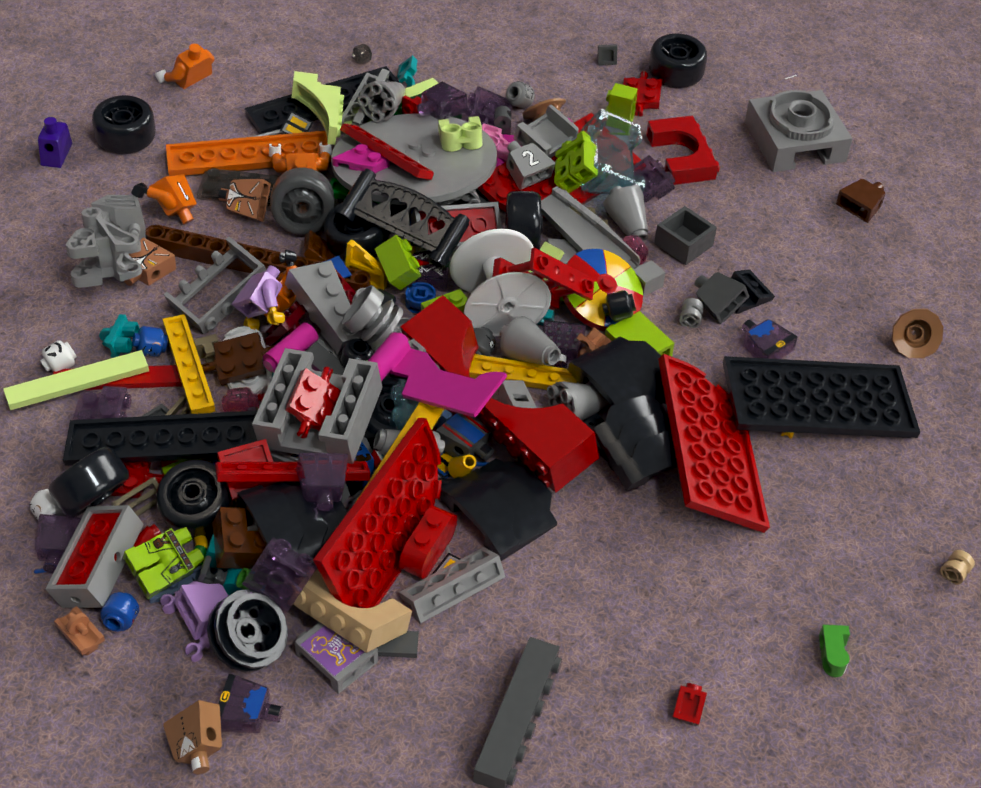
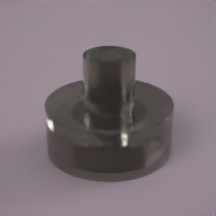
M366 44L357 45L353 49L352 58L358 64L368 63L372 58L371 49Z

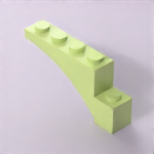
M294 71L292 98L303 103L319 118L326 131L327 144L335 145L336 137L340 138L341 136L340 128L344 95H340L341 87L323 85L321 82H317L318 74Z

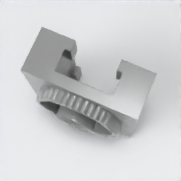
M787 90L771 97L749 99L745 124L772 172L795 169L794 156L796 152L817 150L824 165L847 161L853 138L822 90Z
M285 348L252 423L257 441L266 439L269 450L298 454L307 458H321L353 464L382 390L377 362L349 358L343 375L332 373L329 382L341 390L332 415H326L320 431L310 428L307 438H300L301 435L298 436L297 432L301 422L285 409L301 371L307 368L318 376H321L322 372L312 369L313 352Z

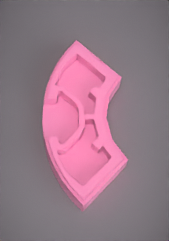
M483 123L482 130L494 141L497 157L507 161L510 153L507 146L510 142L503 138L501 134L502 129Z

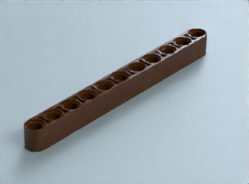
M151 225L146 229L147 240L175 254V257L213 265L214 261L211 255L214 251H218L223 256L230 250L227 241L224 239L162 225ZM238 243L264 264L266 270L271 265L276 267L281 273L288 267L287 263L280 262L279 260L281 252ZM297 256L294 265L298 268L323 261ZM236 258L226 267L246 273L253 272L239 258ZM347 267L352 276L345 278V280L355 292L360 288H367L371 285V277L368 272Z

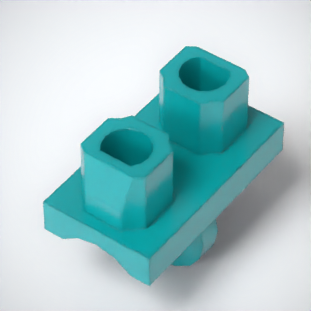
M119 314L113 326L103 328L100 331L99 337L103 341L102 345L110 349L111 358L118 357L120 353H130L133 346L131 338L128 337H133L134 333H138L140 327L137 322L128 321L125 314Z

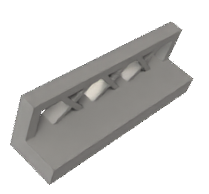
M382 68L378 76L366 73L342 115V124L345 121L353 120L352 125L360 126L368 121L369 117L365 115L358 104L360 93L364 86L367 85L368 80L372 82L388 81L390 71ZM360 107L358 112L354 114L352 108Z
M483 547L400 591L399 594L402 600L411 605L415 619L421 624L505 578V573L499 555Z

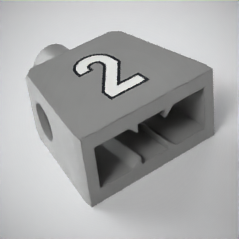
M512 141L507 146L510 153L507 158L506 167L520 190L552 176L556 163L534 143L521 147L517 141Z

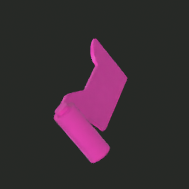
M392 332L368 360L370 362H377L381 382L388 373L408 378L402 392L404 398L471 417H476L507 377V374L504 372H487L473 379L440 370L428 353L412 349L407 337L402 333Z

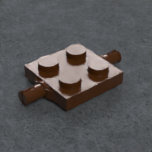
M258 332L214 343V361L201 365L204 373L216 370L221 385L266 374V369L263 365V355L274 346L264 348Z

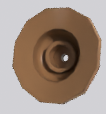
M553 98L537 103L522 113L523 119L535 121L546 113L549 105H553L561 112V107L566 103V100Z
M912 309L900 315L893 325L892 342L897 352L907 358H925L935 353L943 340L944 327L939 316L929 309Z

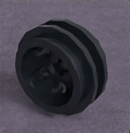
M246 589L234 592L215 605L209 615L207 634L210 647L221 662L230 669L251 672L268 666L280 657L287 644L288 627L285 615L276 601L266 593ZM235 611L238 614V619H234ZM255 643L260 645L261 648L259 651L255 650Z

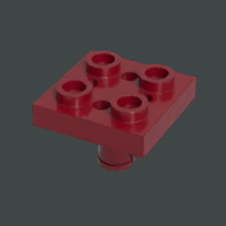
M296 301L289 309L283 312L285 315L284 323H279V325L272 324L267 329L266 333L268 336L264 339L265 344L271 346L285 333H291L300 326L298 323L299 319L307 311L304 306H300L298 301Z

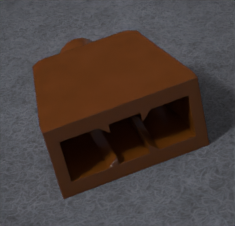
M860 179L839 191L836 205L868 223L883 204L886 194L884 186L880 182L872 184L865 179Z

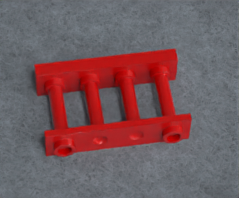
M531 248L530 261L515 265L501 257L494 259L492 277L510 272H523L535 275L543 280L551 293V303L549 306L551 310L559 309L560 297L574 293L589 301L593 300V278L537 248Z

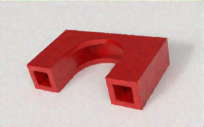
M693 115L648 121L646 136L652 147L682 145L694 152L689 156L666 158L664 174L669 185L716 180V175L720 169L719 162L715 160L713 151L709 148L706 137L702 134L700 125L696 122Z

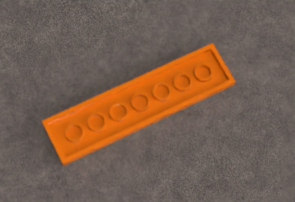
M326 131L166 144L169 176L183 174L186 176L273 168L272 159L269 156V144L274 147H278V144H281V157L291 153H316L320 156L319 143L322 142V145H328Z

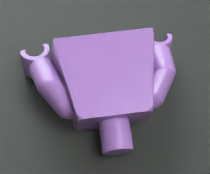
M193 581L188 585H181L174 596L164 594L160 599L164 613L172 614L178 609L194 640H200L199 643L192 642L186 646L185 652L187 655L192 651H197L191 657L192 662L199 661L203 656L202 650L205 647H210L207 634L209 615L215 605L228 596L224 587L220 584H206Z

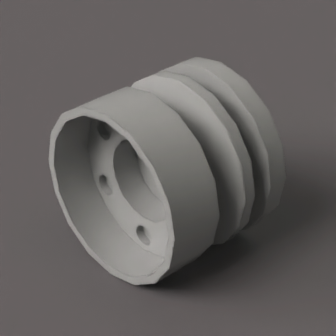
M370 285L349 307L342 319V325L353 333H357L364 328L361 339L363 341L369 339L368 345L376 348L395 330L404 311L399 306L394 307L392 300L387 301L381 306L384 294L373 285Z

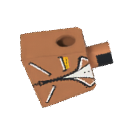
M264 179L232 180L230 189L221 188L219 190L218 198L220 201L227 202V210L263 222L271 183Z
M143 237L140 240L141 251L129 253L132 259L141 264L142 273L124 282L129 286L138 280L148 286L177 269L175 254Z

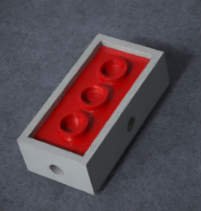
M498 202L441 206L453 217L463 214L470 219L467 230L452 254L455 253L463 242L472 236L487 230L502 229ZM414 209L410 215L411 225L424 219L426 214L419 213L417 209ZM430 218L428 220L429 235L442 229L445 223L438 222L435 218ZM414 245L416 256L420 254L429 256L431 253Z
M129 505L87 507L46 587V591L62 608H74L76 606L78 608L103 607L125 564L123 559L124 551L134 546L144 525Z

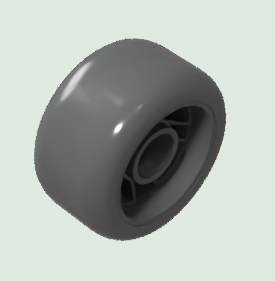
M304 167L290 169L280 175L272 187L270 198L271 212L278 225L284 230L297 235H306L309 230L315 233L324 228L325 218L335 206L334 191L328 179L320 172ZM299 202H305V203H307V204H305V205H300V204H298V203H299Z

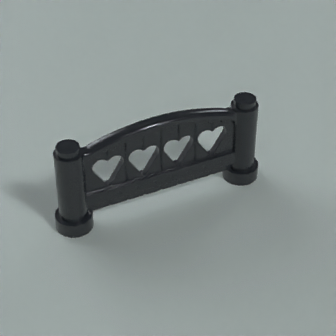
M370 169L362 171L343 203L337 205L333 214L347 224H352L357 216L402 239H406L408 242L431 252L427 258L430 264L438 269L446 270L450 264L449 258L467 230L470 219L463 214L453 217L427 196L399 184L376 180V174ZM374 191L381 192V195H388L387 201L372 207V193ZM398 200L400 204L404 203L407 205L405 210L391 217V201ZM411 209H417L419 213L426 214L424 219L410 226L409 211ZM430 218H435L438 222L445 223L442 229L429 235L428 220Z

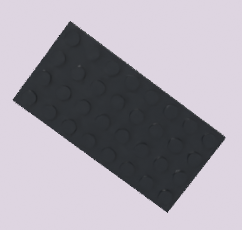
M724 356L722 363L737 430L918 438L920 434L900 365Z

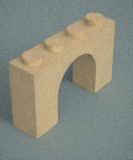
M318 569L293 579L288 602L366 653L407 633L412 614L411 609L393 598L371 608H356L345 605L333 597Z

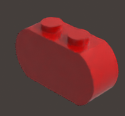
M434 505L430 506L404 545L400 556L399 568L421 579L426 578L452 540L457 525V516Z

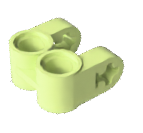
M479 116L468 117V122L462 126L450 124L449 119L438 120L439 138L443 150L458 151L462 147L474 150L482 147V125Z

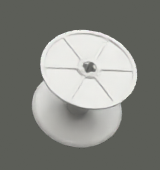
M492 229L478 233L463 242L451 258L450 275L458 287L471 293L466 301L464 314L472 321L473 328L486 327L492 331L494 337L500 336V330L504 325H508L515 318L525 316L537 324L545 316L551 303V293L548 286L535 275L523 272H510L492 277L494 259L501 257L515 265L530 261L531 248L534 247L531 241L522 233L511 229Z

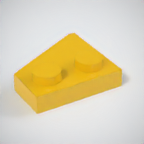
M350 240L347 243L346 267L368 272L371 277V285L376 289L384 290L387 287L388 278L381 263L354 240Z

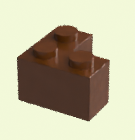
M220 507L212 523L217 568L267 570L269 567L267 547L259 531L248 530L245 508Z

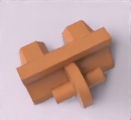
M594 327L587 336L580 333L577 339L586 346L579 350L578 357L610 343L611 340Z
M77 606L66 616L54 620L56 627L81 655L91 654L98 649L99 644L105 641L101 632Z

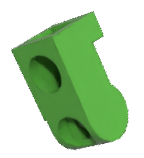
M823 625L821 628L819 642L822 665L826 674L831 677L842 676L848 666L850 657L844 646H846L850 636L849 626Z

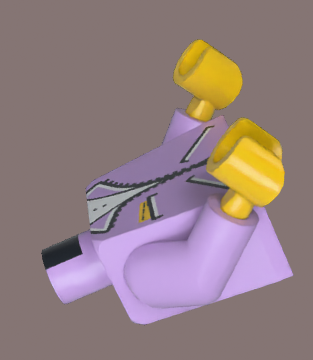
M269 265L266 271L253 275L231 304L246 316L243 323L244 326L259 330V319H253L252 317L265 314L269 310L267 321L270 324L279 325V323H284V313L276 311V307H278L276 297L282 288V284L276 280L280 275V271L276 267Z

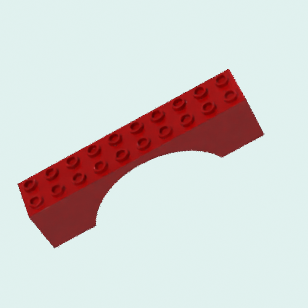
M442 295L400 326L402 334L407 337L408 341L414 339L422 345L433 362L440 367V370L470 378L471 363L478 350L472 321ZM490 398L477 415L490 429L493 438L499 444L503 443L513 458L516 459L518 457L523 464L538 476L547 488L549 487L555 493L599 459L595 432L563 403L544 408H521Z

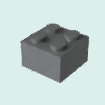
M684 206L657 225L654 244L687 265L713 246L717 227Z

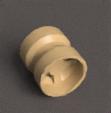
M955 550L949 556L948 561L941 567L940 573L945 579L952 580V583L959 585L965 580L967 574L971 572L975 561L967 552Z

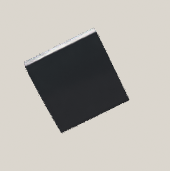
M750 269L733 272L731 278L744 284L749 294V298L735 311L736 314L774 299L773 293Z

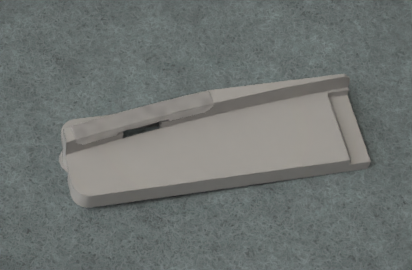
M556 186L552 189L551 195L541 200V214L579 252L586 249H603L621 257L632 269L639 266V256L601 218L574 199L566 190ZM570 206H573L581 214V216L574 210H572Z

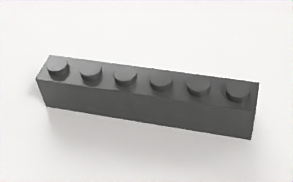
M529 637L474 768V783L488 788H507L508 785L513 786L518 770L514 768L517 761L523 762L527 751V746H524L526 738L532 739L536 724L533 723L535 716L540 717L544 709L545 701H542L544 694L549 695L554 682L553 679H550L552 673L558 674L562 663V658L558 657L560 646Z

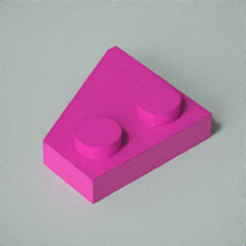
M364 144L357 145L355 148L332 158L333 166L338 167L342 163L348 164L349 169L355 171L370 169L377 173L390 167L388 159Z

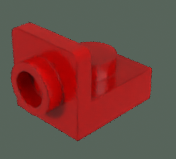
M406 95L402 97L403 114H416L424 110L432 111V103L418 96L414 99Z
M687 683L686 687L681 685L672 718L699 725L707 692H703L702 687L696 684Z

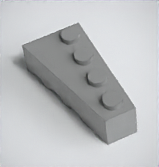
M332 260L288 270L285 281L286 287L293 291L296 295L295 299L300 306H304L309 313V318L321 329V334L337 355H341L347 341L355 338L361 339V330L353 333L342 325V319L351 305Z

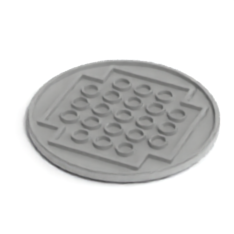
M419 113L394 115L386 121L378 123L370 121L359 126L434 173L432 180L417 178L390 161V167L375 173V179L408 187L427 196L436 203L451 200L475 190L490 178L496 168L497 149L495 143L483 130V145L481 148L469 150L462 147L458 151H445L442 149L438 131V120L449 119L450 124H458L460 126L467 122L458 118L445 117L444 115H438L437 117L434 116L435 114L421 116ZM345 134L335 145L331 162L333 157L351 150L361 143ZM342 163L338 167L332 165L336 179L350 191L362 171L350 170L348 164ZM379 191L372 193V200L383 203L389 198L388 195H381ZM393 200L390 203L395 205H406L404 203L400 204L398 200Z

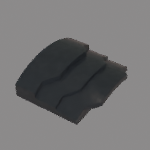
M618 337L590 353H584L569 363L567 370L580 384H586L590 381L612 406L644 395H649L661 404H666L658 360L661 355L646 341H628L623 337Z
M649 395L632 398L611 406L605 422L592 429L626 491L645 485L655 474L678 467L667 404H661Z
M495 458L483 467L476 468L462 478L456 477L441 487L440 499L453 513L461 509L484 534V546L498 554L501 561L557 526V521L550 511L552 493L521 461L503 462Z
M280 481L265 487L260 484L237 492V502L240 508H245L246 519L253 520L267 547V561L277 581L316 567L313 559L347 515L340 497L332 484L327 481Z

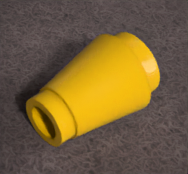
M470 454L453 457L448 464L449 474L453 478H462L469 474L476 466V459Z

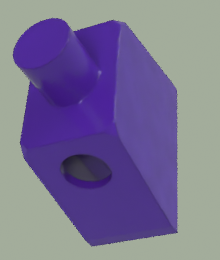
M47 117L44 120V127L38 137L41 166L61 168L73 143L67 124L57 122L54 117Z

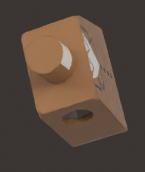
M198 700L164 722L163 727L174 760L180 763L191 764L194 774H203L210 770L208 757L219 751L222 747L219 704Z

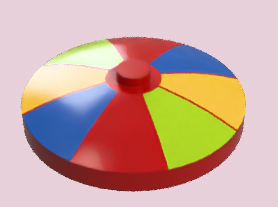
M586 249L576 253L566 263L594 279L593 300L589 301L575 293L562 297L571 313L584 324L605 331L610 325L620 322L612 321L610 316L605 317L602 304L606 303L605 298L608 294L622 290L627 291L628 294L632 293L636 311H633V314L641 310L643 290L640 280L632 267L618 255L603 249Z

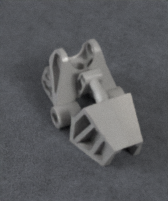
M106 195L92 202V207L84 209L81 213L84 228L76 230L66 243L68 257L73 259L89 257V259L82 260L72 270V284L75 287L83 288L102 285L103 278L114 277L120 282L137 277L142 273V266L132 259L129 253L141 251L140 240L143 237L146 238L145 222L138 197L134 195Z

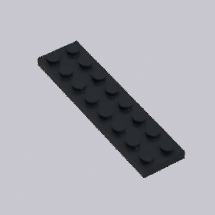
M387 66L324 85L341 87L340 95H344V112L366 73L378 76L382 68L390 70ZM390 71L388 81L399 82ZM292 94L245 108L246 116L259 134L281 129L290 111L310 121L319 119L307 106L292 98Z
M257 411L70 420L62 461L65 466H72L102 447L112 448L123 463L217 459V452L257 441L252 426Z

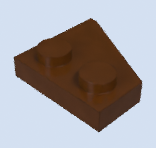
M309 230L304 239L303 255L305 258L323 262L334 258L327 242Z

